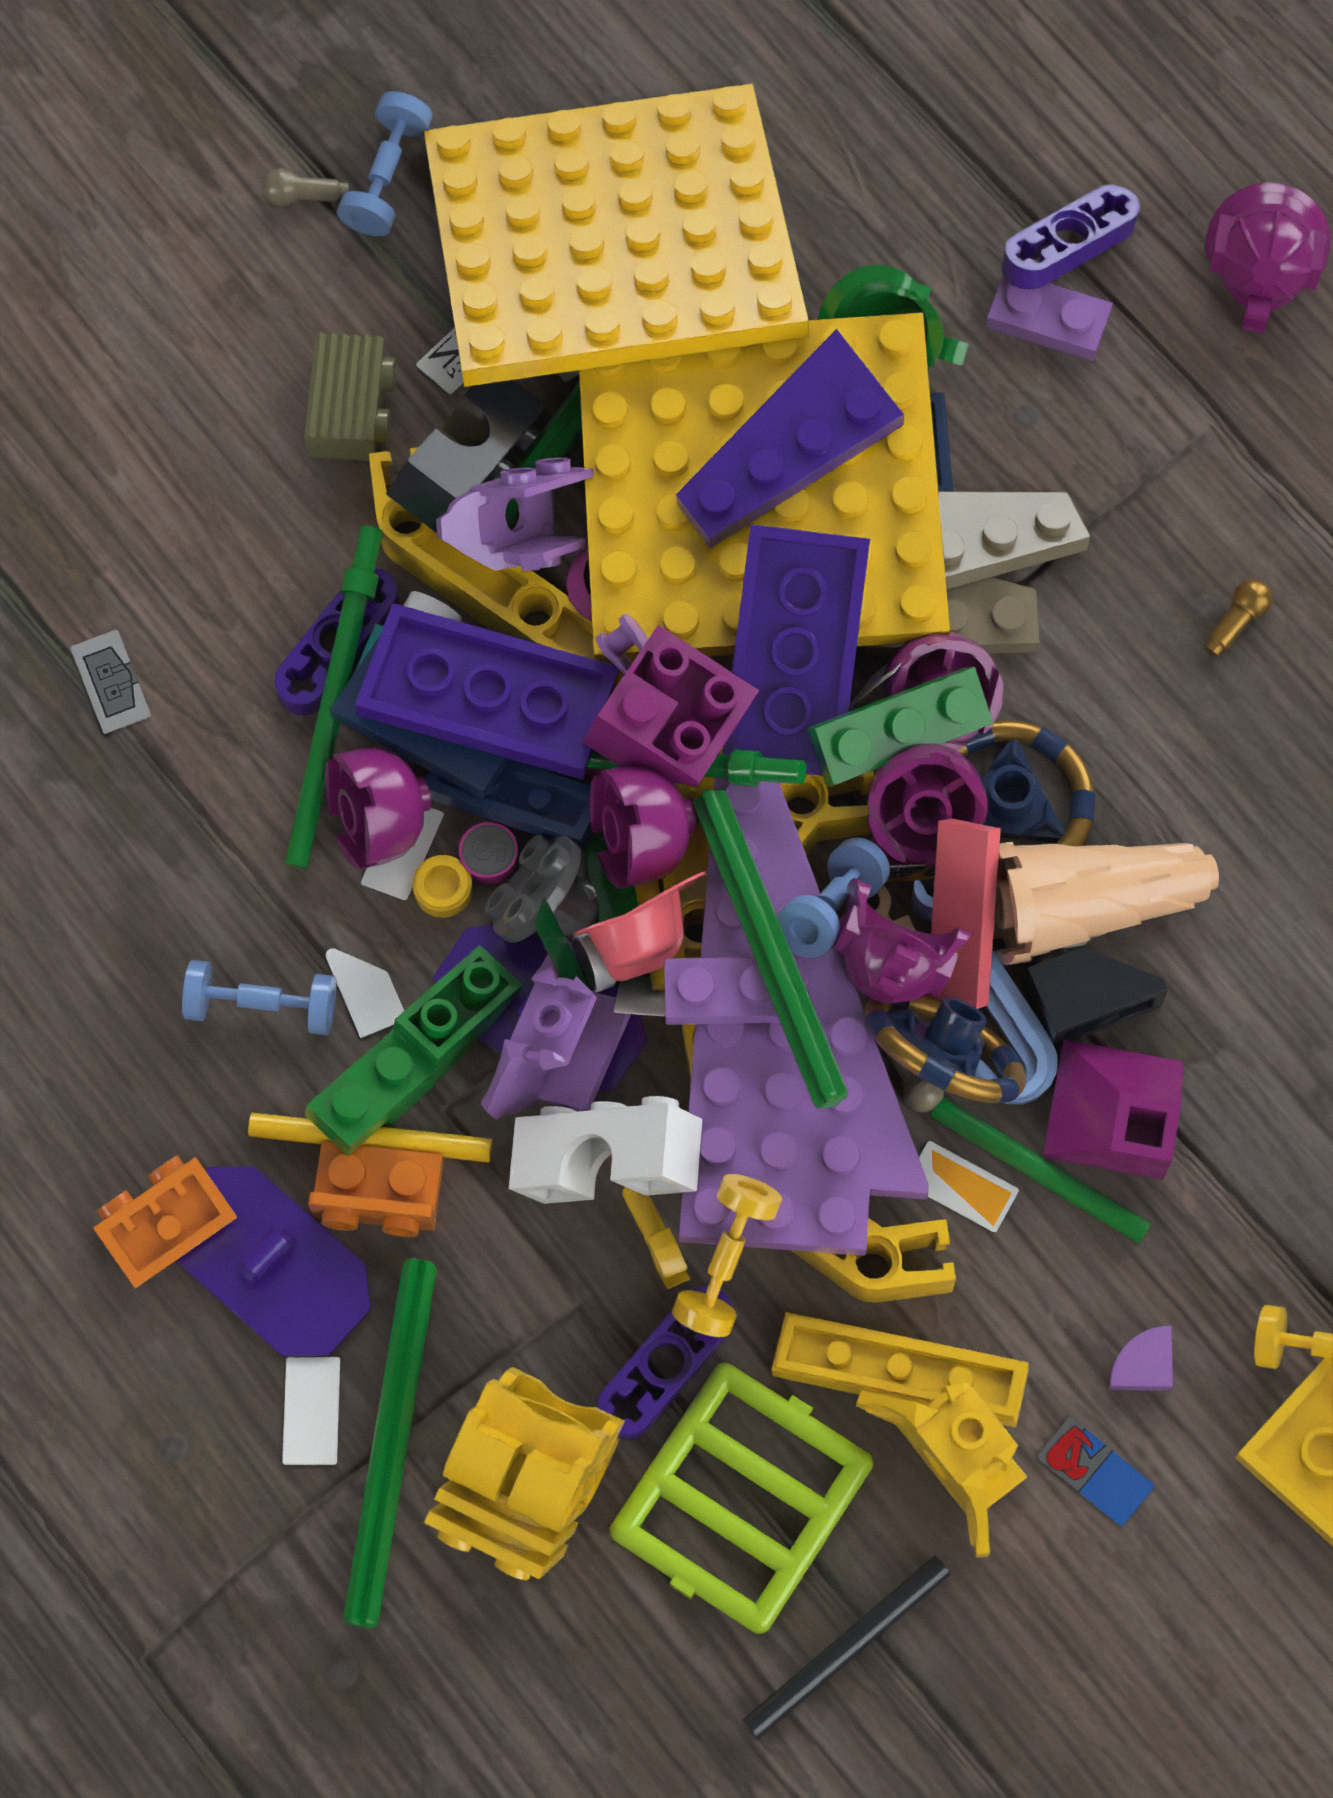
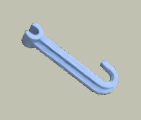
M916 880L911 896L912 907L919 917L929 921L932 925L933 897L926 893L920 880ZM992 949L989 1005L985 1006V1008L1025 1069L1026 1085L1023 1092L1015 1100L1004 1103L1023 1105L1037 1100L1050 1088L1057 1073L1058 1055L1051 1038ZM979 1060L975 1077L986 1080L997 1079L998 1077L986 1063Z

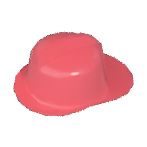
M706 872L698 873L624 915L572 933V936L588 934L599 956L605 963L610 976L615 981H625L656 971L665 966V959L674 958L680 950L684 938L679 892L703 878Z

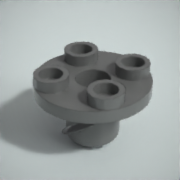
M541 834L536 835L526 844L519 857L521 866L508 884L503 883L494 890L485 906V912L493 917V929L497 935L507 942L516 943L536 931L535 920L543 897L546 898L564 936L571 943L573 937H575L572 936L573 932L593 925L598 914L599 902L596 897L595 888L586 879L576 876L581 862V849L578 844L565 835L548 840Z

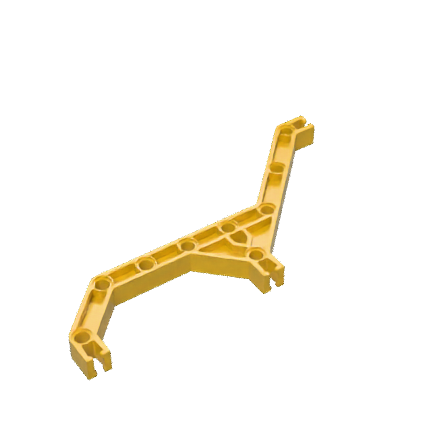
M418 447L410 448L411 455L418 449ZM391 452L369 453L378 528L383 531L381 543L384 552L392 561L491 631L594 659L592 621L578 613L570 602L569 596L532 570L523 571L520 566L493 570L463 554L451 544L438 538L437 533L386 495V486L390 485L388 465H393ZM407 521L416 522L421 525L415 532L409 534L395 531L398 525ZM533 612H543L550 616L546 623L538 626L529 625L523 621L524 617ZM620 670L616 687L624 676ZM873 770L836 785H826L823 776L806 774L802 785L779 783L786 803L791 799L801 797L811 800L816 805V808L807 814H796L790 811L806 855L818 841L873 834L868 822V799L867 805L832 807L828 803V797L860 790L861 796L868 795L870 784L874 778ZM703 777L697 787L679 783L674 784L678 787L682 797L689 798L692 804H694V800L701 796L703 791L707 789L714 791L715 778ZM700 822L696 824L695 832L689 834L688 848L677 868L661 879L662 891L664 892L698 873L706 872L703 878L679 892L684 932L691 925L703 924L709 845ZM684 935L680 950L674 958H701L702 943L693 942ZM682 1024L691 1087L696 1024ZM868 1217L866 1255L877 1254L883 1257L888 1262L890 1271L884 1277L878 1279H871L860 1273L856 1262L862 1257L861 1255L790 1250L851 1296L863 1302L879 1303L952 1293L956 1281L953 1262L943 1263L942 1267L938 1270L904 1271L902 1269L901 1252L933 1245L934 1251L946 1249V1245L950 1244L946 1219L881 1227Z

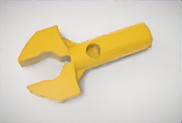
M624 1187L622 1196L639 1230L644 1235L653 1264L665 1287L670 1289L690 1280L686 1271L688 1268L670 1228L665 1227L650 1195H643Z

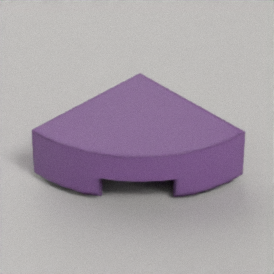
M1172 1326L1149 1329L1129 1341L1118 1355L1112 1367L1108 1390L1171 1391L1173 1388Z

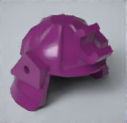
M1281 183L1254 184L1233 193L1215 211L1205 238V252L1207 259L1210 260L1209 272L1221 274L1228 292L1239 304L1246 306L1242 330L1263 334L1266 321L1269 319L1270 310H1275L1292 301L1303 288L1317 289L1320 275L1326 267L1330 251V230L1321 208L1304 192Z
M853 878L847 885L848 912L839 919L840 933L833 944V949L843 953L849 981L861 993L869 996L871 1000L881 1001L885 1004L917 1000L927 993L938 997L951 978L958 958V954L955 952L968 943L967 940L974 934L959 927L946 934H929L900 926L884 918L869 906L866 900L871 886Z

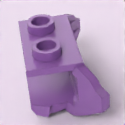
M547 458L535 461V468L504 470L500 472L501 478L470 487L471 491L453 500L449 504L447 512L436 519L438 538L493 570L520 566L523 571L557 566L561 564L562 555L578 556L580 552L586 550V538L574 535L555 536L554 489L594 477L593 468L571 467L569 458ZM514 498L519 507V520L516 527L511 531L506 523L505 512L508 502Z
M566 938V940H567V942H568V944H569V946H570V948H571V950H572V952H573V954H574V956H575V958H576V960H577V962H578V959H577V957H576V955H575V951H574L573 944ZM547 954L543 964L531 979L535 983L511 1039L504 1040L497 1070L486 1095L481 1101L485 1111L495 1120L505 1115L521 1112L538 1100L576 1111L590 1110L631 1014L614 1013L615 997L593 993L577 977L574 980L560 978L549 954Z

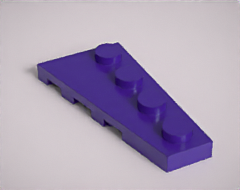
M836 329L676 494L677 505L709 548H712L903 426L904 414Z

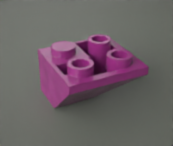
M658 625L598 713L582 743L619 767L646 766L663 773L673 783L697 787L759 690Z
M1063 1039L1043 1157L1163 1180L1173 1157L1182 1099L1183 1061Z

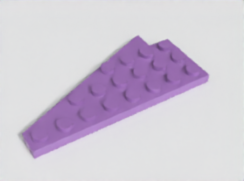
M715 778L714 790L722 789L729 797L777 917L785 905L796 896L812 895L818 897L820 891L780 784L760 782L757 787L731 785L729 779ZM709 847L701 958L753 957ZM832 945L824 955L816 958L802 957L793 952L792 954L848 1089L847 1098L840 1102L838 1106L831 1109L828 1107L818 1109L812 1104L780 1023L695 1025L689 1113L702 1118L697 1191L682 1192L679 1242L718 1245L722 1232L730 1230L737 1212L723 1205L717 1198V1192L722 1179L727 1174H738L759 1180L775 1189L782 1196L780 1207L774 1219L759 1220L748 1217L742 1232V1236L746 1239L744 1247L865 1256L870 1195L927 1200L929 1184L877 1044L865 1025L864 1009L855 986L848 979L843 953L833 949Z

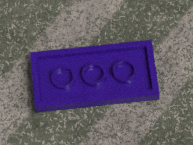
M750 525L732 673L758 689L759 692L724 744L722 754L730 755L734 749L760 751L762 756L766 758L803 760L806 764V774L823 776L807 728L849 711L870 539Z
M392 603L358 694L355 712L360 717L584 780L594 750L582 742L598 713L615 690L619 678V669L615 665Z

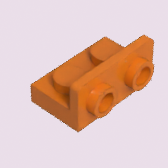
M322 1141L315 1190L310 1192L308 1202L313 1218L322 1219L321 1225L327 1228L344 1231L357 1230L358 1223L382 1225L384 1233L399 1237H416L419 1235V1229L434 1231L444 1163L443 1155L359 1146L347 1156L335 1143Z
M176 1155L147 1175L154 1185L134 1200L126 1190L96 1211L102 1222L93 1227V1230L135 1289L238 1218L196 1157L184 1164L180 1157Z

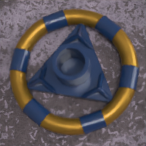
M1017 720L994 721L992 727L983 736L978 732L972 739L963 742L966 747L957 751L964 757L996 742H1008L981 778L988 800V811L986 812V819L983 825L1000 828V838L1054 842L1068 846H1082L1094 823L1095 793L1091 777L1084 762L1067 741L1045 727ZM1019 743L1030 745L1049 759L1057 762L1066 774L1071 785L1072 797L1070 824L1065 833Z
M925 995L913 1001L887 1004L871 1000V998L868 1000L864 1010L865 1025L872 1037L893 1059L917 1075L918 1078L943 1091L990 1104L1011 1102L1023 1092L1026 1085L1024 1065L1013 1049L985 1026L987 1019L971 1004L954 997H946L939 1001ZM919 1017L930 1020L931 1022L929 1023L921 1021ZM982 1052L991 1059L1003 1078L986 1080L975 1077Z

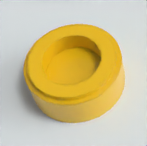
M437 855L430 857L419 865L413 876L412 885L416 902L423 911L431 916L439 918L451 917L462 912L470 903L473 894L471 874L464 868L461 861L453 856Z

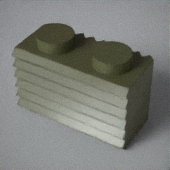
M322 332L315 335L304 435L309 458L369 461V453H377L379 443H389L391 410L383 409L384 391L394 392L396 358L387 357L383 337L378 335L374 337L364 335L361 337L356 334L349 336L344 333L336 335L334 333L324 334Z

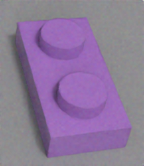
M1002 276L987 317L986 328L1094 361L1113 303L1050 283L1037 289H1021L1010 284Z
M754 957L665 959L666 1025L780 1023Z

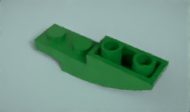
M479 945L395 1018L394 1027L391 1032L308 1103L305 1116L349 1156L382 1125L386 1124L388 1127H391L417 1103L494 1023L521 991L523 984Z

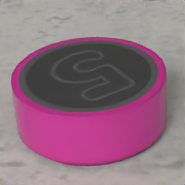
M482 822L468 829L461 838L459 844L460 861L471 874L472 880L487 885L500 883L509 878L518 865L519 851L516 838L507 827L499 823Z

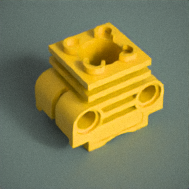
M511 1367L498 1381L492 1379L486 1383L476 1407L468 1412L443 1471V1476L450 1479V1481L439 1488L434 1500L440 1503L428 1512L424 1523L438 1529L437 1537L455 1549L469 1552L471 1547H474L496 1558L494 1565L507 1575L521 1580H529L530 1575L540 1579L564 1557L569 1546L565 1542L574 1534L579 1524L574 1520L586 1510L620 1441L617 1437L625 1421L597 1407H584L569 1403L551 1392L541 1380Z

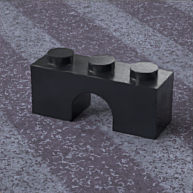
M512 380L471 386L442 428L460 444L452 441L435 428L406 461L386 492V495L437 533L436 519L447 512L449 504L453 500L471 491L470 487L501 478L500 472L511 469L514 465L507 460L511 454L519 460L524 456L541 433L533 427V424L546 406Z

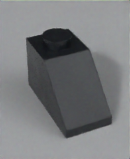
M1084 946L1067 953L1063 947L1035 957L1031 962L1033 966L1027 968L1023 982V988L1035 1015L1051 1038L1055 1048L1062 1046L1063 1039L1075 1041L1158 1009L1162 1006L1168 992L1164 979Z

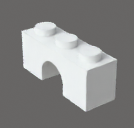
M661 1096L645 1097L642 1099V1105L629 1107L617 1102L599 1101L592 1103L590 1110L578 1112L566 1107L541 1108L540 1115L515 1118L509 1189L543 1204L594 1200L598 1170L604 1160L612 1154L610 1180L643 1195L697 1191L702 1118L679 1108L677 1100Z

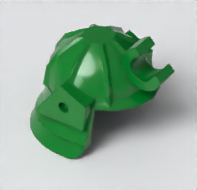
M885 265L860 267L843 276L826 295L817 319L923 313L928 369L935 364L937 359L962 366L969 344L944 336V328L938 314L939 312L928 301L932 287L918 284L906 272Z

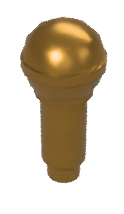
M1254 578L1244 580L1236 586L1233 601L1231 602L1232 607L1208 636L1209 641L1204 646V649L1210 655L1218 657L1222 651H1226L1249 621H1254L1256 618L1268 613L1273 602V593L1270 587L1263 581Z

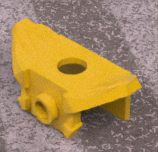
M969 1383L945 1386L941 1390L942 1394L935 1398L929 1406L906 1399L861 1390L856 1406L898 1427L965 1512L970 1544L974 1547L975 1558L988 1557L990 1545L987 1509L1027 1479L1025 1473L1012 1458L1018 1447L1015 1440Z

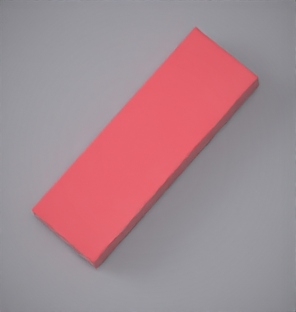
M952 818L938 821L931 934H946L959 927L974 935L967 940L968 943L955 952L958 954V958L951 978L938 997L927 993L928 997L941 1001L946 997H954L971 1004L977 1009L989 1005L1000 828Z

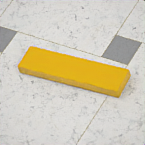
M785 1312L771 1371L773 1377L860 1395L861 1390L914 1401L925 1406H929L935 1398L942 1394L941 1390L945 1386L969 1383L1002 1425L1016 1428L1029 1372V1362Z

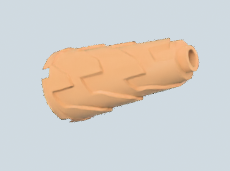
M1013 842L999 844L993 939L1003 938L1007 948L994 951L1000 963L1004 965L1032 962L1031 957L1050 953L1051 950L1090 941V938L1105 935L1108 932L1139 925L1144 920L1195 908L1194 903L1206 901L1210 897L1211 890L1218 887L1219 872L1217 863L1211 854L1204 855L1198 846H1193V844L1189 843L1133 847L1119 845L1068 846L1061 844L1014 846Z

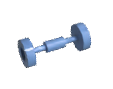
M396 91L382 94L375 110L377 120L392 132L388 141L381 142L368 176L372 182L369 192L349 191L344 193L337 209V216L345 225L357 232L371 236L387 235L395 219L393 208L378 197L382 187L389 186L402 153L401 147L398 146L402 135L408 137L424 136V131H428L433 118L431 109L423 101L412 95Z
M857 837L844 840L831 853L828 859L827 870L831 882L818 897L812 895L796 896L780 911L778 920L793 953L806 958H816L824 955L831 948L840 933V923L836 912L847 901V885L853 878L871 886L868 898L874 896L886 883L890 872L889 862L884 852L875 843Z
M190 960L183 987V1018L185 1020L204 1021L210 998L236 1001L237 1007L275 1012H280L281 1006L308 1009L309 1034L328 1036L335 1009L336 977L316 974L313 979L310 997L283 994L282 988L242 983L239 984L238 989L212 986L211 962Z

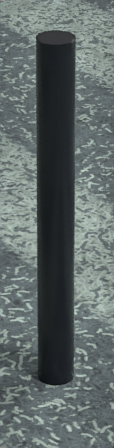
M935 1555L744 1717L742 1721L754 1737L759 1740L951 1574L943 1562Z

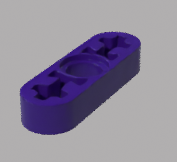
M1105 185L1013 235L1006 243L1001 264V272L1004 278L1018 288L1037 289L1127 239L1134 231L1140 210L1138 198L1133 192L1122 186ZM1062 230H1072L1082 235L1085 241L1078 244L1067 243L1061 240L1056 233ZM1037 258H1039V262H1038V263H1036V262L1034 261V260L1037 259Z
M375 568L374 574L379 576L377 588L381 589L383 602L379 604L371 601L366 606L363 625L366 627L361 629L353 668L363 654L375 623L384 626L392 603L399 605L394 579L389 573L379 568ZM340 590L279 666L275 674V688L279 701L286 710L293 714L309 715L319 710L327 676L325 668H329L332 654L321 647V640L328 631L338 628L345 597L340 594ZM312 654L320 664L311 677L314 691L309 693L306 690H301L295 696L293 695L294 692L290 681L293 678L304 681L310 675L314 666L311 657L308 656Z
M700 1286L692 1290L706 1293L708 1286ZM720 1290L717 1298L733 1308L730 1298ZM671 1311L606 1386L599 1397L598 1408L614 1416L615 1408L611 1403L612 1400L618 1397L626 1402L639 1389L638 1382L630 1379L635 1372L639 1373L643 1382L650 1389L662 1393L661 1397L654 1401L651 1394L647 1391L637 1404V1413L641 1418L635 1423L631 1419L625 1418L617 1438L620 1440H633L645 1434L728 1336L713 1337L698 1332L694 1336V1344L701 1346L702 1349L695 1354L684 1338L670 1332L675 1326L680 1328L683 1335L690 1329L678 1322ZM660 1347L675 1348L684 1358L683 1370L672 1379H660L649 1370L648 1359L652 1352Z

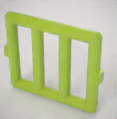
M727 1362L719 1363L715 1366L612 1522L610 1536L615 1542L672 1578L669 1583L670 1587L691 1600L694 1594H696L750 1631L762 1634L770 1629L872 1470L873 1458L867 1451L812 1417L813 1408L794 1395L788 1401ZM728 1392L844 1466L824 1497L708 1423ZM694 1444L810 1518L790 1550L674 1475ZM660 1496L776 1571L756 1603L640 1528Z

